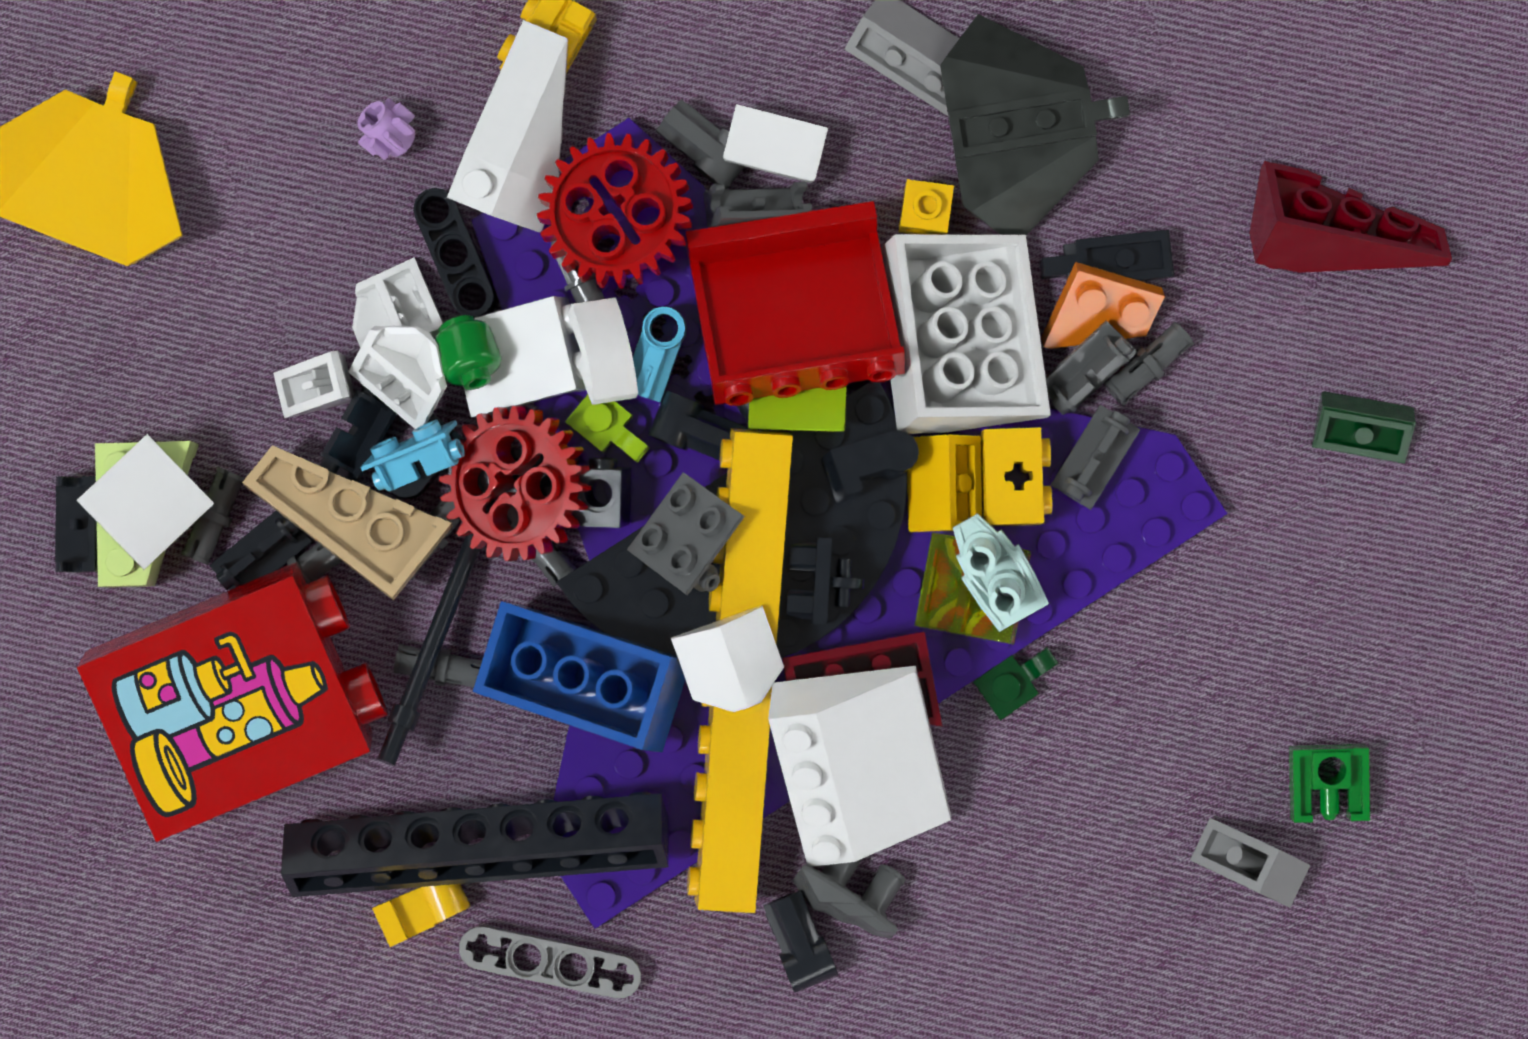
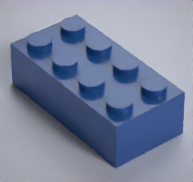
M501 601L473 692L641 750L663 752L685 677L678 657L524 605Z

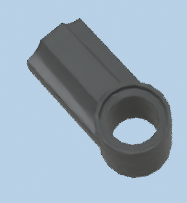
M682 99L673 106L656 130L661 137L694 162L693 166L713 184H724L725 190L730 187L746 167L727 162L723 159L729 131L724 128L719 130Z

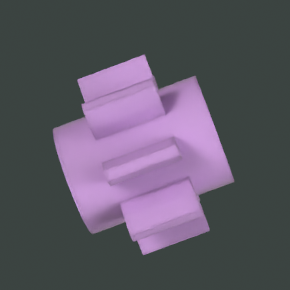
M389 98L384 103L380 101L371 103L362 111L358 119V129L364 133L358 141L359 145L373 156L377 154L383 160H386L389 155L397 157L404 154L411 147L415 139V130L408 125L415 115L400 102L395 104Z

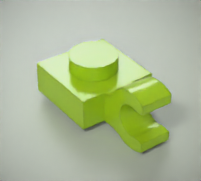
M587 394L565 421L602 453L606 451L611 443H614L629 457L639 463L650 449L643 441L625 428L633 416L615 401L592 405Z

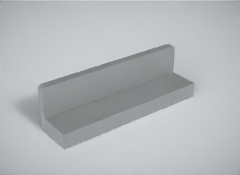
M875 0L861 18L844 50L948 116L940 64L959 38L900 0Z

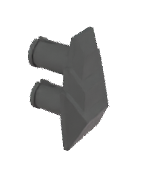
M864 858L855 862L825 865L821 872L808 864H804L792 880L815 911L828 913L842 923L857 925L875 936L891 939L898 931L897 926L887 919L885 912L906 879L898 871L887 865L881 864L876 875L861 898L845 886L860 861Z

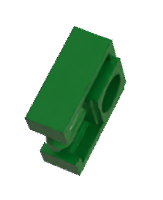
M1365 744L1289 746L1290 819L1294 823L1313 822V815L1311 814L1312 788L1313 790L1320 789V813L1325 820H1335L1339 814V789H1348L1346 817L1350 821H1370L1369 748ZM1328 757L1339 758V772L1329 779L1320 778L1318 775L1320 763Z

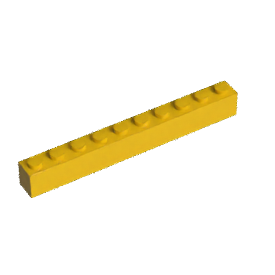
M731 428L730 439H722L720 468H728L726 487H718L717 497L745 517L712 561L713 564H720V583L715 590L709 592V611L717 612L716 621L762 605L775 643H777L793 436L789 432ZM772 687L761 703L736 712L701 703L703 707H709L708 725H700L698 734V754H706L704 773L696 772L694 800L702 801L701 820H692L691 848L698 849L697 867H689L687 877V895L695 896L694 900L698 910L755 913L770 732L768 717Z

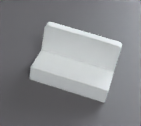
M736 104L723 159L730 163L812 183L816 178L828 128Z

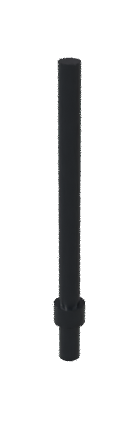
M492 500L486 506V511L488 513L490 508L496 501ZM474 534L465 536L399 704L393 705L387 723L390 724V728L377 760L385 764L396 765L408 732L413 733L420 717V713L417 712L418 706L481 550L470 548Z

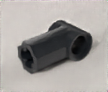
M666 391L647 435L685 451L689 448L720 461L722 439H730L731 428H748L722 416L720 417L705 411V407L695 401Z
M801 890L763 905L767 920L782 951L779 953L794 993L838 976L824 937H819Z

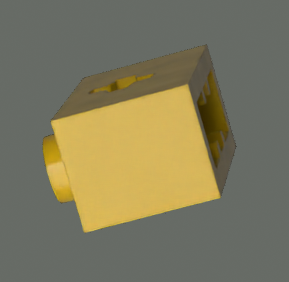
M1041 428L983 429L981 431L983 519L991 526L1044 524V515L1052 514L1051 486H1043L1042 467H1050L1051 465L1050 439L1041 438ZM1014 464H1020V471L1029 474V481L1022 483L1020 490L1014 491L1013 482L1005 481L1004 477L1005 474L1013 470Z

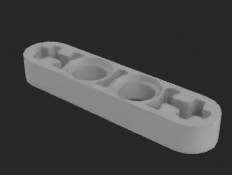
M486 925L470 928L462 936L459 943V953L462 960L469 967L477 970L612 998L631 996L638 989L641 982L639 964L632 957L621 953ZM479 934H484L487 936V944L501 948L503 946L502 937L511 939L512 942L506 952V967L497 965V961L501 956L498 954L486 953L483 960L475 959V951L468 948V942L476 941ZM530 943L539 949L541 961L535 969L523 970L516 965L514 952L519 945ZM577 953L585 958L587 972L582 978L570 980L562 974L560 962L567 954ZM594 957L605 959L601 969L612 971L617 968L618 963L626 964L627 973L634 975L633 983L625 982L622 989H616L613 987V979L599 976V986L589 984L595 971Z

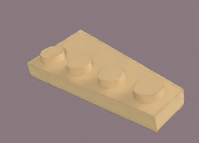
M273 445L242 482L250 491L393 601L453 527L449 521L417 510L412 505L371 490L368 486L343 478L324 467Z

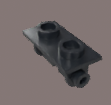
M364 385L361 391L355 390L353 398L341 419L352 424L349 432L347 433L338 427L335 428L324 450L320 453L323 459L319 465L334 474L358 483L365 472L360 467L372 455L370 449L382 442L397 415L396 412Z
M274 511L209 566L217 574L215 577L226 590H231L280 569L287 563L289 558L297 555L312 543V540L278 511Z

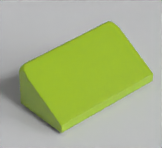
M846 386L837 390H825L822 388L803 390L797 395L788 398H778L774 395L754 398L749 402L748 429L845 431Z

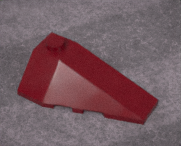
M1268 161L1263 162L1260 169L1249 231L1256 264L1265 265L1271 269H1284L1298 273L1449 266L1452 256L1444 228L1395 207H1388L1385 211L1370 206L1367 202L1361 200L1362 193L1348 188L1346 194H1342L1321 185L1323 176L1309 170Z

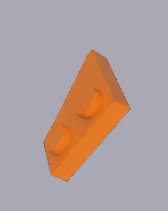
M1075 262L1041 336L1043 347L1053 349L1080 345L1106 320L1125 339L1147 336L1165 298L1163 289L1159 286Z

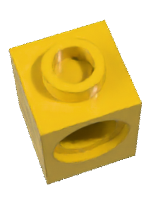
M907 179L904 187L898 233L947 235L954 185Z

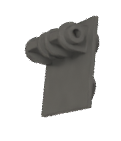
M683 472L627 550L687 596L693 587L701 592H711L720 583L717 568L711 563L745 516Z

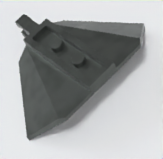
M980 14L975 17L940 64L963 207L1000 235H1027L1097 163L1099 157L1096 121L1124 118L1130 115L1127 96L1091 101L1084 66Z

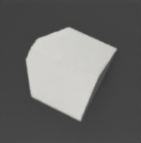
M415 257L356 284L355 294L357 300L352 328L360 348L369 330L374 326H417L429 332L432 337L439 333V327L443 324V320Z
M374 326L369 330L348 371L414 429L429 421L447 387L438 344L429 332L417 326Z
M762 605L671 638L692 699L731 712L747 709L761 703L784 668Z

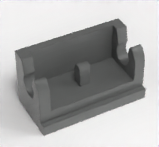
M794 182L791 188L725 190L724 184H713L709 190H705L703 193L707 226L710 228L812 211L811 203H802L803 192L807 189V183Z

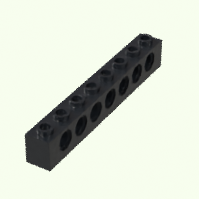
M635 792L623 797L604 798L601 796H587L581 800L562 802L544 799L534 804L510 806L508 804L496 803L489 805L487 808L464 810L457 807H448L440 812L415 813L400 811L391 816L369 817L353 815L347 819L329 821L305 819L300 823L284 824L281 876L291 896L302 897L669 867L668 814L661 793ZM617 827H626L618 833H609ZM569 831H578L573 836L562 837ZM530 834L525 840L515 841L522 835ZM483 838V840L477 844L468 845L471 841L475 839ZM436 842L429 848L421 849L427 843ZM389 846L384 851L375 852L380 847ZM341 850L334 856H328L333 851Z

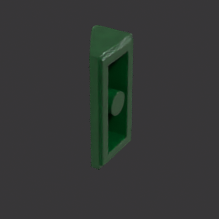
M1323 391L1319 400L1312 447L1405 464L1416 424L1414 409L1405 405Z

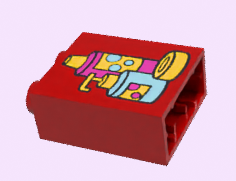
M295 562L91 648L83 655L77 665V670L156 842L370 752L373 732L369 723L387 716L388 711L377 681L366 662L346 671L343 667L331 636L350 629V624L339 595L328 576L307 584L298 563Z

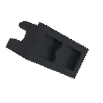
M82 476L81 478L56 477V573H98L97 521L77 502V499L96 482V476Z

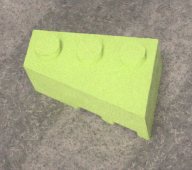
M192 441L156 442L188 476L199 444ZM138 442L95 443L96 481ZM97 522L98 587L155 586L166 550L143 570Z

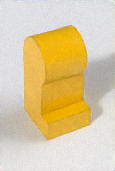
M461 884L418 887L378 904L372 910L389 946L392 947L434 927L436 924L471 906Z

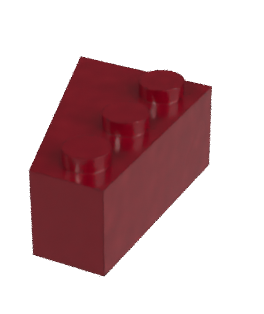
M923 631L782 658L786 681L916 666L929 724L942 726L927 641Z

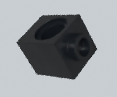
M589 458V465L587 466H589L590 470L579 475V482L590 485L591 490L579 492L577 498L584 502L588 508L587 510L573 511V516L578 520L580 526L621 528L630 524L631 467H617V458ZM598 479L606 481L612 489V498L607 505L598 502L593 495V486Z

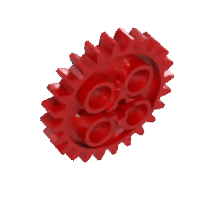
M611 133L606 134L604 147L598 148L591 137L587 138L588 152L582 154L575 147H570V153L574 161L568 164L557 159L555 163L561 175L559 177L546 175L544 178L547 185L553 191L552 193H541L538 195L541 204L550 208L537 213L540 223L550 225L540 232L541 237L545 242L556 241L550 247L549 252L554 259L566 255L561 265L567 273L579 265L578 277L583 283L595 273L596 281L600 288L605 287L609 276H614L619 288L623 289L626 275L630 274L634 276L639 285L643 284L642 270L649 268L654 274L659 276L661 272L657 261L660 258L672 263L676 260L670 250L671 244L676 246L686 245V241L678 232V229L692 228L690 218L681 213L693 209V203L690 198L679 196L685 194L690 189L686 180H675L681 173L677 162L665 166L669 157L664 149L651 156L652 145L648 139H645L636 149L631 134H626L621 146L616 145ZM621 170L633 172L632 180L623 187L610 185L612 176L616 172ZM596 177L600 180L615 205L622 210L627 222L639 236V244L635 245L630 241L614 215L609 213L604 201L590 184L592 178ZM581 197L594 199L592 208L584 214H574L571 212L572 205L577 199ZM654 207L660 210L658 219L654 223L649 225L637 223L638 214L643 209ZM615 234L620 237V242L614 250L610 252L597 250V245L604 236Z
M512 406L510 413L506 407H496L493 409V418L488 413L477 414L478 427L473 424H464L461 427L467 438L466 440H460L464 447L465 456L459 458L457 465L450 466L452 468L450 475L439 477L440 482L451 485V491L441 496V501L454 502L455 506L447 514V520L461 519L463 523L458 528L456 534L458 536L474 534L470 548L482 549L487 545L486 557L489 558L499 557L503 552L505 561H517L519 554L523 560L536 559V549L541 554L552 553L553 546L551 540L556 543H566L568 541L563 527L578 528L580 526L578 520L572 515L573 511L587 510L588 508L584 502L577 499L579 492L591 490L590 485L579 482V475L589 471V466L576 465L575 459L584 451L583 447H568L567 444L574 433L571 430H563L556 433L560 419L547 418L543 421V410L531 409L527 414L525 406ZM515 438L522 445V454L518 461L513 459L510 450ZM540 454L544 456L543 462L537 467L532 468L540 458ZM482 470L489 477V486L485 493L478 486V477ZM544 474H547L552 481V490L548 497H545L540 489V481ZM513 475H521L516 481L512 477ZM513 486L517 490V492H507ZM498 499V500L492 505V507L490 508L489 513H488V512L486 511V506H487L492 500ZM511 506L516 508L519 515V521L515 529L509 525L507 519L508 510Z

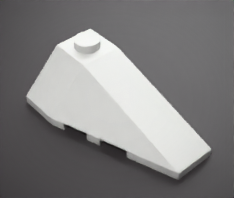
M523 20L464 152L447 198L537 232L543 231L545 224L540 223L537 213L550 208L541 204L538 195L541 193H552L553 191L544 180L546 175L560 176L555 161L557 159L560 160L562 144V117L568 38Z

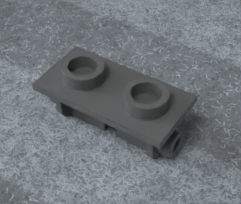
M1106 320L1045 377L1048 396L1052 399V404L1063 415L1067 412H1075L1088 397L1124 364H1127L1130 361L1129 359L1138 351Z
M1099 405L1052 481L1051 486L1091 510L1141 429L1131 424V420L1117 411L1112 412Z

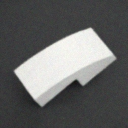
M616 297L571 304L567 315L582 354L577 366L591 404L636 398L638 387L634 361Z

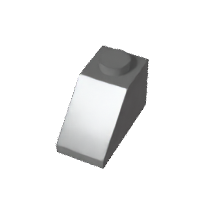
M1212 818L1209 819L1190 859L1192 862L1291 908L1310 867L1309 864Z

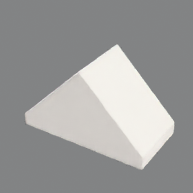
M331 351L273 373L284 418L350 403L354 396L346 358L342 353Z

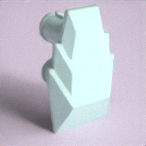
M978 513L953 527L960 552L956 555V558L964 573L961 579L999 632L1049 604L1037 576L1020 545L1014 546L1002 529L997 532Z

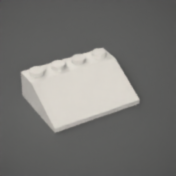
M895 234L881 247L900 345L904 346L905 374L896 375L891 379L897 431L900 430L908 434L946 433L1049 417L1051 414L1026 235Z
M916 666L773 683L768 720L806 862L809 866L855 862L951 820V812Z

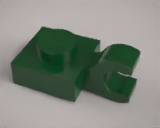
M1047 647L1020 666L1011 655L975 679L973 683L1001 721L1039 694L1031 682L1053 668L1058 662Z

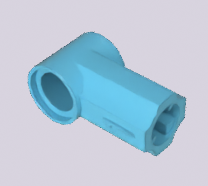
M658 307L646 315L633 355L638 395L660 403L687 332V325L683 316L670 307ZM662 315L672 316L678 325V332L675 338L668 342H660L652 334L654 320Z

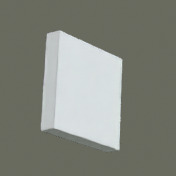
M148 434L77 499V502L143 570L214 504Z

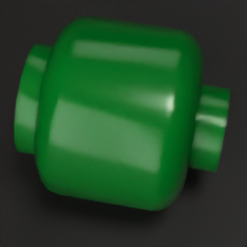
M463 315L454 317L439 327V333L434 339L439 347L446 382L451 385L464 386L466 390L479 389L490 383L492 380L491 375L500 367L502 360L490 326L484 321L475 320L473 316Z

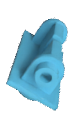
M433 420L413 430L412 434L414 437L400 443L396 437L384 440L370 449L372 455L360 468L362 471L374 467L376 472L372 473V480L375 487L379 491L386 489L390 492L421 477L414 463L418 460L427 476L457 465L459 458L465 456L464 447L460 440H452L449 435L457 425V421L454 420L440 426L438 420Z

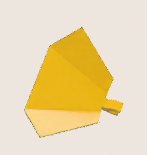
M115 71L104 105L65 89L0 126V217L127 267L183 237L156 127L153 123L125 114L138 82L129 76Z

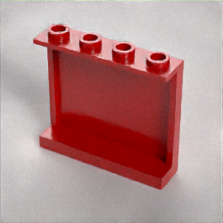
M874 201L686 231L688 258L715 405L726 403L731 406H740L751 402L754 398L773 395L778 398H788L797 395L803 390L815 388L837 390L852 382L864 380L885 382L893 379L896 375L905 374L904 346L900 345L877 233V214Z

